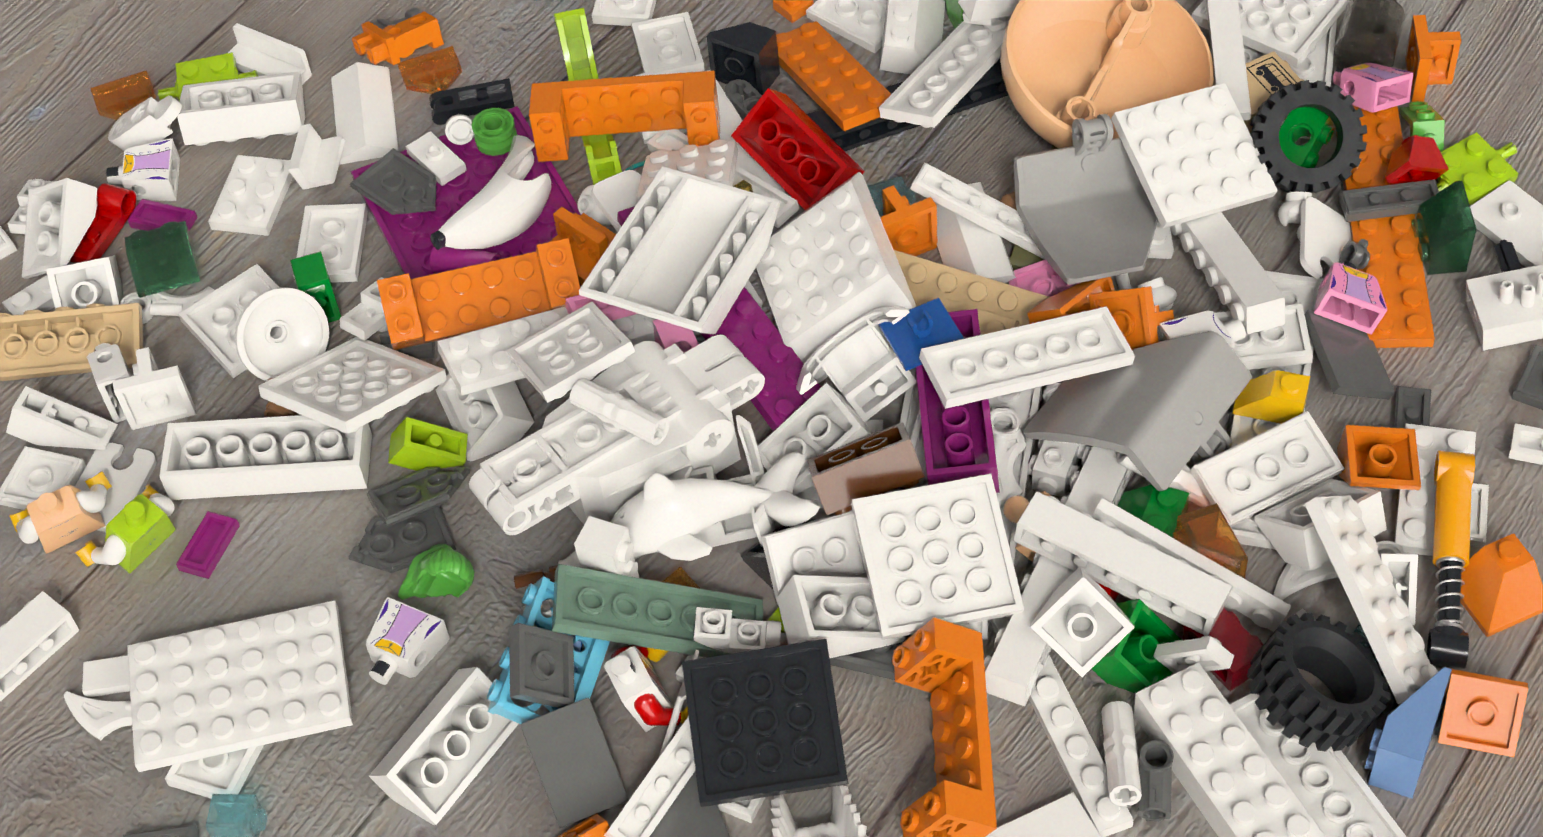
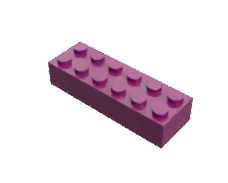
M977 309L948 312L964 339L980 335ZM923 364L917 366L916 374L928 485L991 474L995 491L1000 493L989 399L945 409Z

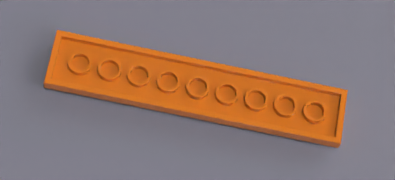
M1353 105L1355 110L1360 109L1359 107ZM1398 106L1374 113L1361 108L1364 115L1360 118L1361 125H1367V134L1363 135V142H1367L1366 150L1360 153L1359 158L1362 161L1359 166L1353 168L1351 171L1352 175L1343 181L1344 191L1393 185L1388 183L1385 177L1391 153L1402 146L1401 142L1403 141ZM1415 214L1349 222L1352 241L1358 243L1361 239L1368 241L1367 251L1370 253V260L1364 269L1358 270L1377 278L1387 306V312L1372 335L1367 333L1369 340L1374 342L1376 348L1433 347L1435 337Z

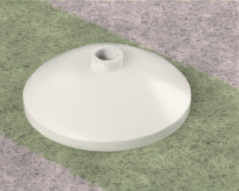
M290 287L269 289L254 297L240 314L235 329V345L241 362L253 375L264 381H268L269 378L283 374L325 353L329 341V325L320 304L309 294ZM277 326V334L271 337V329Z

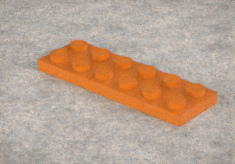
M817 21L805 23L801 27L787 33L777 34L779 65L843 131L880 117L879 107L891 93Z

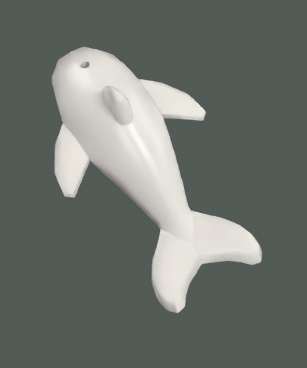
M793 452L783 456L773 464L755 487L716 479H687L693 469L691 466L674 472L668 478L659 472H655L644 484V490L628 500L614 514L611 523L628 527L630 540L634 546L635 560L642 555L659 552L670 559L692 561L709 555L713 548L694 537L695 534L723 520L751 513L750 507H754L756 512L760 505L764 504L768 517L783 526H796L816 515L820 506L815 501L804 500L793 495L796 478L805 463L804 455Z

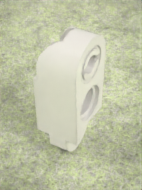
M169 95L159 102L150 97L119 117L109 132L108 140L123 151L127 148L161 141L173 133L170 126L180 113L182 104Z

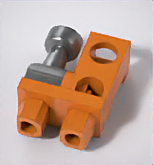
M417 7L407 10L405 18L394 22H389L382 18L377 19L375 23L367 21L361 24L363 33L352 37L356 53L360 56L367 54L369 61L374 65L384 60L392 65L400 63V57H409L415 49L426 44L434 49L444 45L437 18L425 11L421 12Z

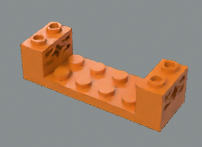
M715 71L532 83L529 117L538 162L568 160L570 137L687 129L689 145L704 146L720 139V112Z
M569 238L537 245L536 252L410 279L408 273L377 280L393 350L447 339L565 307L566 298L579 295L580 289Z
M933 617L893 651L892 656L895 682L931 693L932 738L935 750L934 771L937 783L934 788L902 811L900 826L903 831V837H986L997 829L982 633Z

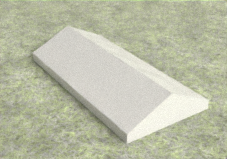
M356 62L331 77L336 135L342 136L345 139L340 165L381 158L393 148L399 151L389 67Z
M981 182L967 184L986 194ZM935 203L937 205V247L943 265L1002 283L1016 278L1000 235Z

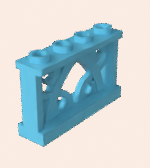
M543 576L535 584L530 583L522 598V603L526 604L523 615H518L513 625L521 623L533 626L535 623L538 628L552 631L553 607L550 608L551 617L546 618L541 614V605L545 600H554V582ZM574 636L573 643L581 641L584 644L583 652H576L573 649L574 665L578 667L576 673H574V703L588 697L590 699L610 641ZM507 646L498 665L503 668L500 678L492 682L487 694V699L491 701L487 712L498 714L522 724L540 717L541 715L534 712L542 704L533 703L527 707H520L512 701L510 697L509 647ZM544 705L550 712L560 709Z

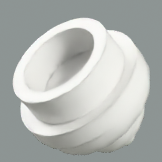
M460 114L450 117L445 124V134L448 140L457 145L470 142L474 137L472 119Z

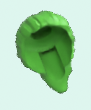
M434 545L413 559L407 575L399 588L398 598L405 600L413 596L426 598L427 596L445 597L446 595L459 597L465 591H468L473 583L475 573L473 566L464 555L453 550L450 545Z

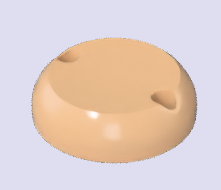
M1020 0L1008 21L1001 46L1000 63L1002 76L1013 105L1036 134L1058 149L1073 146L1072 124L1075 119H1095L1099 114H1108L1111 119L1115 112L1211 87L1214 81V66L1206 38L1191 15L1176 0ZM1113 124V138H1118L1119 135Z

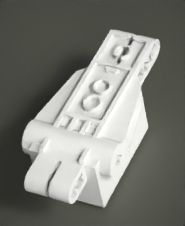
M724 335L713 336L685 353L676 344L663 349L655 341H643L633 346L634 353L627 356L621 363L610 366L593 379L592 382L612 392L619 393L627 399L634 400L640 406L669 420V430L665 439L660 444L652 445L626 431L617 429L612 424L603 422L600 418L572 405L569 398L546 416L542 429L480 463L481 469L471 477L469 488L507 535L522 533L566 506L571 508L583 524H585L588 516L611 522L614 514L628 500L644 490V484L655 472H659L668 478L674 472L687 466H691L692 470L712 466L714 473L717 474L739 461L741 458L732 410L760 393L765 384L764 376Z

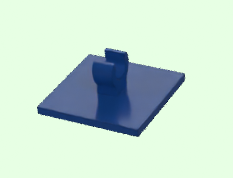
M939 298L908 310L910 313L894 325L891 322L878 324L905 371L922 365L919 358L922 348L964 339Z

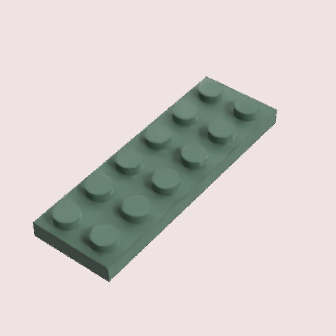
M558 564L554 582L552 631L694 655L695 650H699L698 656L714 657L731 653L719 651L694 641L696 608L732 610V618L763 621V600Z

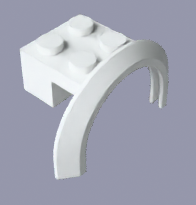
M903 306L877 308L838 331L821 345L803 365L796 385L798 392L802 395L817 384L814 378L821 367L864 422L874 416L917 383L909 370L905 371L896 354L874 327L883 322H891L894 325L910 313L908 309Z
M736 415L738 433L745 451L750 474L723 481L755 487L765 474L751 423L740 415ZM712 466L692 470L687 479L706 478L717 480ZM763 504L760 505L756 512L754 507H750L751 513L738 515L713 524L695 534L694 537L711 547L758 537L761 546H763L761 536L773 533L774 520L768 517Z

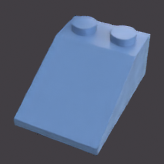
M1443 667L1387 716L1383 730L1375 729L1365 765L1366 769L1372 770L1369 785L1413 799L1450 676V668Z

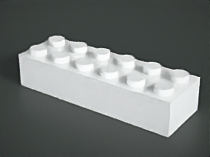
M304 415L168 423L159 478L171 500L367 489L372 433L368 423L361 426L358 431L347 434Z
M1199 662L1136 693L1134 717L1151 741H1163L1173 750V773L1218 837H1325Z

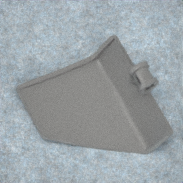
M1099 114L1097 118L1085 120L1084 118L1075 119L1072 124L1073 146L1016 156L1014 158L1017 212L1044 258L1068 285L1144 270L1158 221L1120 137L1113 138V124L1108 114Z
M1213 331L1187 335L1132 350L1135 355L1133 365L1063 381L1022 433L1029 439L1090 445L1126 454L1141 474L1158 491L1167 490L1189 460L1195 466L1231 448L1232 440L1220 425L1219 420L1252 378L1251 373L1225 339Z

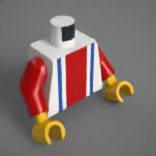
M636 645L623 646L613 652L611 659L604 664V668L621 701L645 732L656 726H668L674 707L647 658L653 662H658L669 651ZM687 706L683 711H680L676 726L680 722L683 724L689 716Z

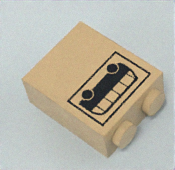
M1275 51L1246 63L1251 118L1250 120H1244V123L1249 133L1252 132L1253 126L1250 123L1252 118L1257 115L1258 107L1270 95L1290 84L1304 81L1292 71L1288 62L1282 60Z

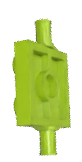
M233 52L175 63L177 76L175 86L158 89V96L160 100L169 95L173 98H178L180 101L183 85L258 77L256 70L239 74Z
M1476 132L1445 149L1441 154L1449 170L1437 178L1438 183L1436 185L1440 196L1449 193L1468 208L1507 181L1515 182L1519 173L1505 159L1517 153L1516 146L1509 142L1499 149H1494Z

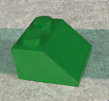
M1151 484L1124 492L1118 507L1178 541L1187 518L1190 493L1168 487L1164 491H1158Z
M1140 599L1117 603V606L1133 623L1135 628L1091 668L1107 684L1135 694L1169 677L1172 671L1153 657L1157 644L1182 640Z

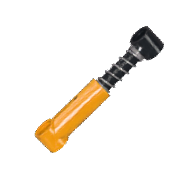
M1438 450L1435 459L1434 485H1436L1432 561L1439 568L1436 572V578L1439 580V583L1435 586V590L1438 593L1435 604L1438 610L1434 613L1437 621L1433 629L1429 630L1426 652L1430 664L1433 666L1465 669L1468 660L1469 634L1461 626L1463 622L1460 621V612L1464 611V609L1460 607V601L1464 598V595L1461 594V586L1465 584L1461 580V573L1469 565L1471 490L1475 472V455L1471 453Z

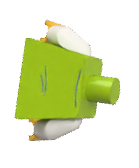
M147 484L145 486L146 489L127 503L107 524L104 547H97L90 540L75 553L86 567L93 563L104 565L118 564L130 574L176 530L168 517L173 513L175 507L172 500L160 494L150 484Z

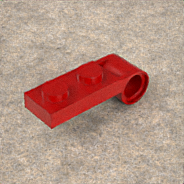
M107 183L99 186L97 189L95 218L71 257L70 262L78 263L101 258L135 209L136 194L134 191Z

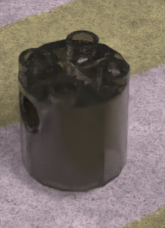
M1350 0L1346 5L1334 48L1335 68H1349L1364 63L1393 67L1405 21L1403 7L1396 0Z

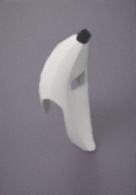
M516 135L513 137L509 155L493 178L438 231L431 234V243L437 250L443 247L484 249L500 245L519 236L537 220L548 200L552 186L551 179L547 173L533 180L523 181L534 164V155L531 151L535 146L534 142L525 136Z

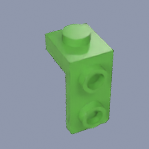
M1416 101L1410 102L1408 107H1400V115L1410 124V136L1418 135L1434 138L1440 152L1444 151L1445 120L1432 106L1428 105L1427 102Z

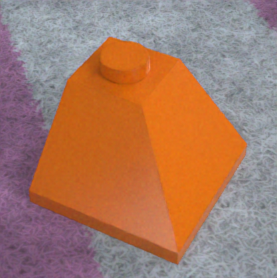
M1345 425L1337 447L1338 459L1345 468L1339 476L1349 486L1420 490L1421 479L1415 429Z
M1514 533L1483 546L1469 559V565L1461 573V580L1465 584L1461 586V594L1464 595V598L1461 599L1460 603L1486 637L1543 613V585L1535 560Z

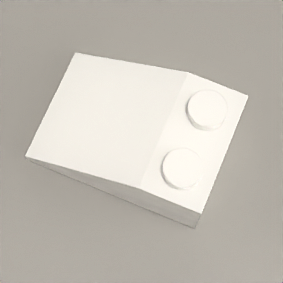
M65 178L29 190L22 278L28 279L46 274V269L68 264L95 218L97 209L96 187Z
M826 383L758 445L762 464L767 471L779 459L789 453H800L805 456V463L800 469L794 485L793 495H796L814 485L807 462L808 459L873 433L848 401Z
M793 575L777 597L788 645L827 639L829 657L835 658L902 643L905 639L904 636L882 640L868 578Z

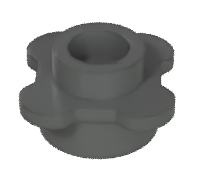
M1361 239L1358 243L1353 241L1347 243L1341 252L1340 263L1350 262L1356 266L1357 270L1364 269L1370 260V253L1367 251L1368 241Z

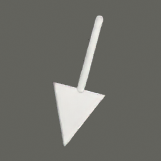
M695 650L692 660L698 659L699 650ZM684 681L674 703L675 706L659 757L672 740L683 701L686 699Z

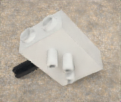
M1501 240L1500 243L1494 245V252L1502 273L1466 280V303L1483 351L1543 339V264L1521 268L1513 243Z

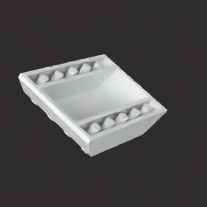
M662 166L579 289V295L700 333L716 334L767 250L779 210L780 200Z
M860 172L774 232L770 237L766 252L756 266L783 342L786 346L793 349L803 364L828 339L864 314L881 307L903 306L908 310L917 307L867 184ZM875 325L874 327L877 329V331L884 339L885 336L882 333L879 325ZM821 367L815 375L818 383L828 377Z

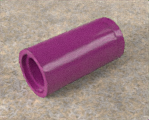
M433 247L430 256V269L434 273H441L500 260L501 258L499 254L477 249L443 247L437 250Z

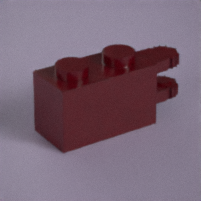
M1223 608L1209 636L1219 640L1222 646L1234 655L1229 669L1210 672L1231 692L1250 679L1247 677L1248 669L1252 665L1250 661L1263 646V643L1256 635H1251L1241 625L1238 617L1232 611ZM1181 624L1184 627L1183 641L1205 636Z

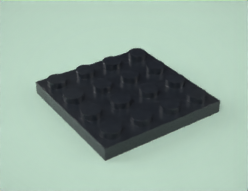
M827 639L682 661L701 807L849 784Z

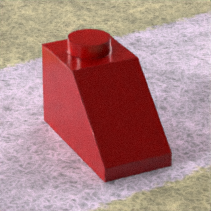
M1413 135L1404 139L1401 142L1402 146L1391 153L1385 178L1391 184L1433 180L1449 169L1434 138Z

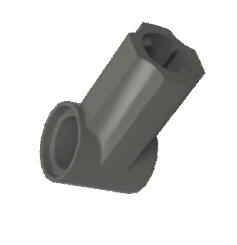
M1159 740L1145 743L1141 748L1139 756L1142 796L1138 801V816L1146 819V821L1155 822L1171 818L1172 763L1174 758L1173 750L1170 746ZM1158 760L1163 766L1154 767L1148 764L1147 761Z

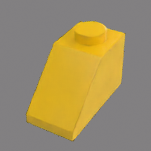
M1274 370L1251 379L1236 398L1233 414L1280 424L1303 414L1310 376Z

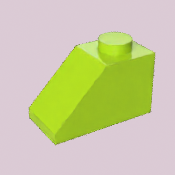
M406 417L390 436L388 463L415 471L426 467H440L441 469L463 466L466 463L468 434Z

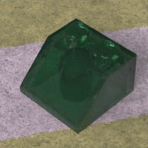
M1455 181L1420 204L1417 217L1412 219L1411 222L1414 236L1419 237L1418 251L1421 262L1425 264L1427 275L1467 271L1476 234V225L1463 181Z
M186 221L178 223L168 222L160 228L149 231L138 230L125 237L126 254L139 298L200 282L197 254Z

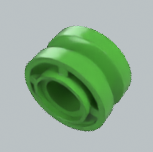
M489 108L478 113L472 121L475 143L480 152L496 156L510 151L512 139L517 135L514 118L510 112L501 108Z

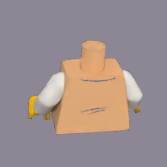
M103 471L85 480L90 491H81L72 485H66L52 493L42 494L37 500L29 503L23 511L10 514L9 517L20 539L24 543L32 544L38 540L39 536L44 551L48 554L104 527L105 523L99 511L104 508L107 490L112 485Z

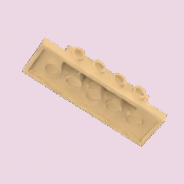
M894 250L916 306L939 298L948 312L977 309L980 335L1029 324L1027 313L1043 300L1049 298V296Z
M94 303L82 309L58 307L53 312L27 310L23 315L13 316L8 313H0V381L92 372L87 356L89 353L94 352L96 346L102 343L118 345L128 368H132L133 364H137L136 350L143 348L142 306L139 303L112 306Z

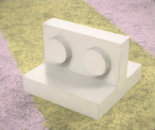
M149 347L136 350L137 364L132 365L134 376L113 381L115 395L132 430L196 415L195 405L178 365L158 370Z

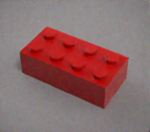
M770 88L765 91L731 135L792 198L798 201V204L804 210L811 207L858 172L862 175L865 172L786 94Z

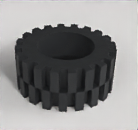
M1309 80L1300 81L1276 91L1258 107V113L1252 118L1250 123L1253 126L1250 135L1253 139L1254 148H1257L1260 156H1257L1260 163H1265L1267 172L1270 174L1274 184L1281 187L1280 190L1287 193H1317L1337 186L1339 182L1350 177L1352 169L1358 167L1362 161L1359 156L1361 152L1366 150L1367 142H1363V135L1367 134V125H1361L1360 118L1364 116L1361 108L1355 110L1352 105L1355 100L1350 94L1347 96L1342 95L1340 87L1336 85L1329 87L1326 86V82L1319 80L1314 83L1309 82ZM1299 107H1312L1323 111L1331 118L1336 127V149L1331 158L1317 168H1305L1294 164L1285 156L1279 143V131L1284 118L1292 110Z
M1303 613L1300 618L1295 614L1279 625L1250 661L1252 665L1248 669L1247 674L1248 678L1253 679L1248 685L1250 693L1259 694L1258 699L1255 701L1258 709H1267L1270 714L1266 719L1272 726L1277 722L1284 727L1281 733L1290 739L1295 734L1300 737L1299 744L1307 748L1314 742L1317 751L1326 752L1330 747H1332L1333 751H1340L1345 746H1351L1387 707L1386 704L1390 701L1391 693L1387 692L1390 686L1386 677L1382 676L1383 671L1379 662H1375L1373 659L1375 654L1371 646L1365 648L1360 643L1364 639L1360 634L1355 632L1353 635H1350L1346 632V624L1338 621L1335 625L1330 624V617L1322 614L1316 620L1312 613ZM1297 668L1319 678L1329 688L1336 701L1315 690L1303 678Z

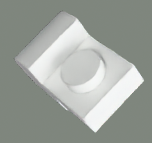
M377 281L360 293L361 303L340 318L341 329L364 341L377 331H388Z

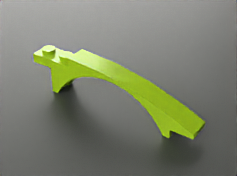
M584 8L555 13L554 18L568 81L599 79ZM612 134L581 136L593 185L622 172L616 142Z

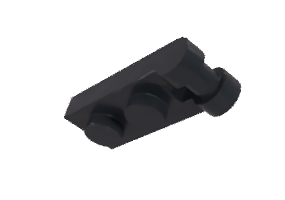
M509 78L432 93L429 97L430 106L433 109L431 112L432 121L437 125L446 124L450 117L457 114L470 116L489 108L508 109L515 107Z

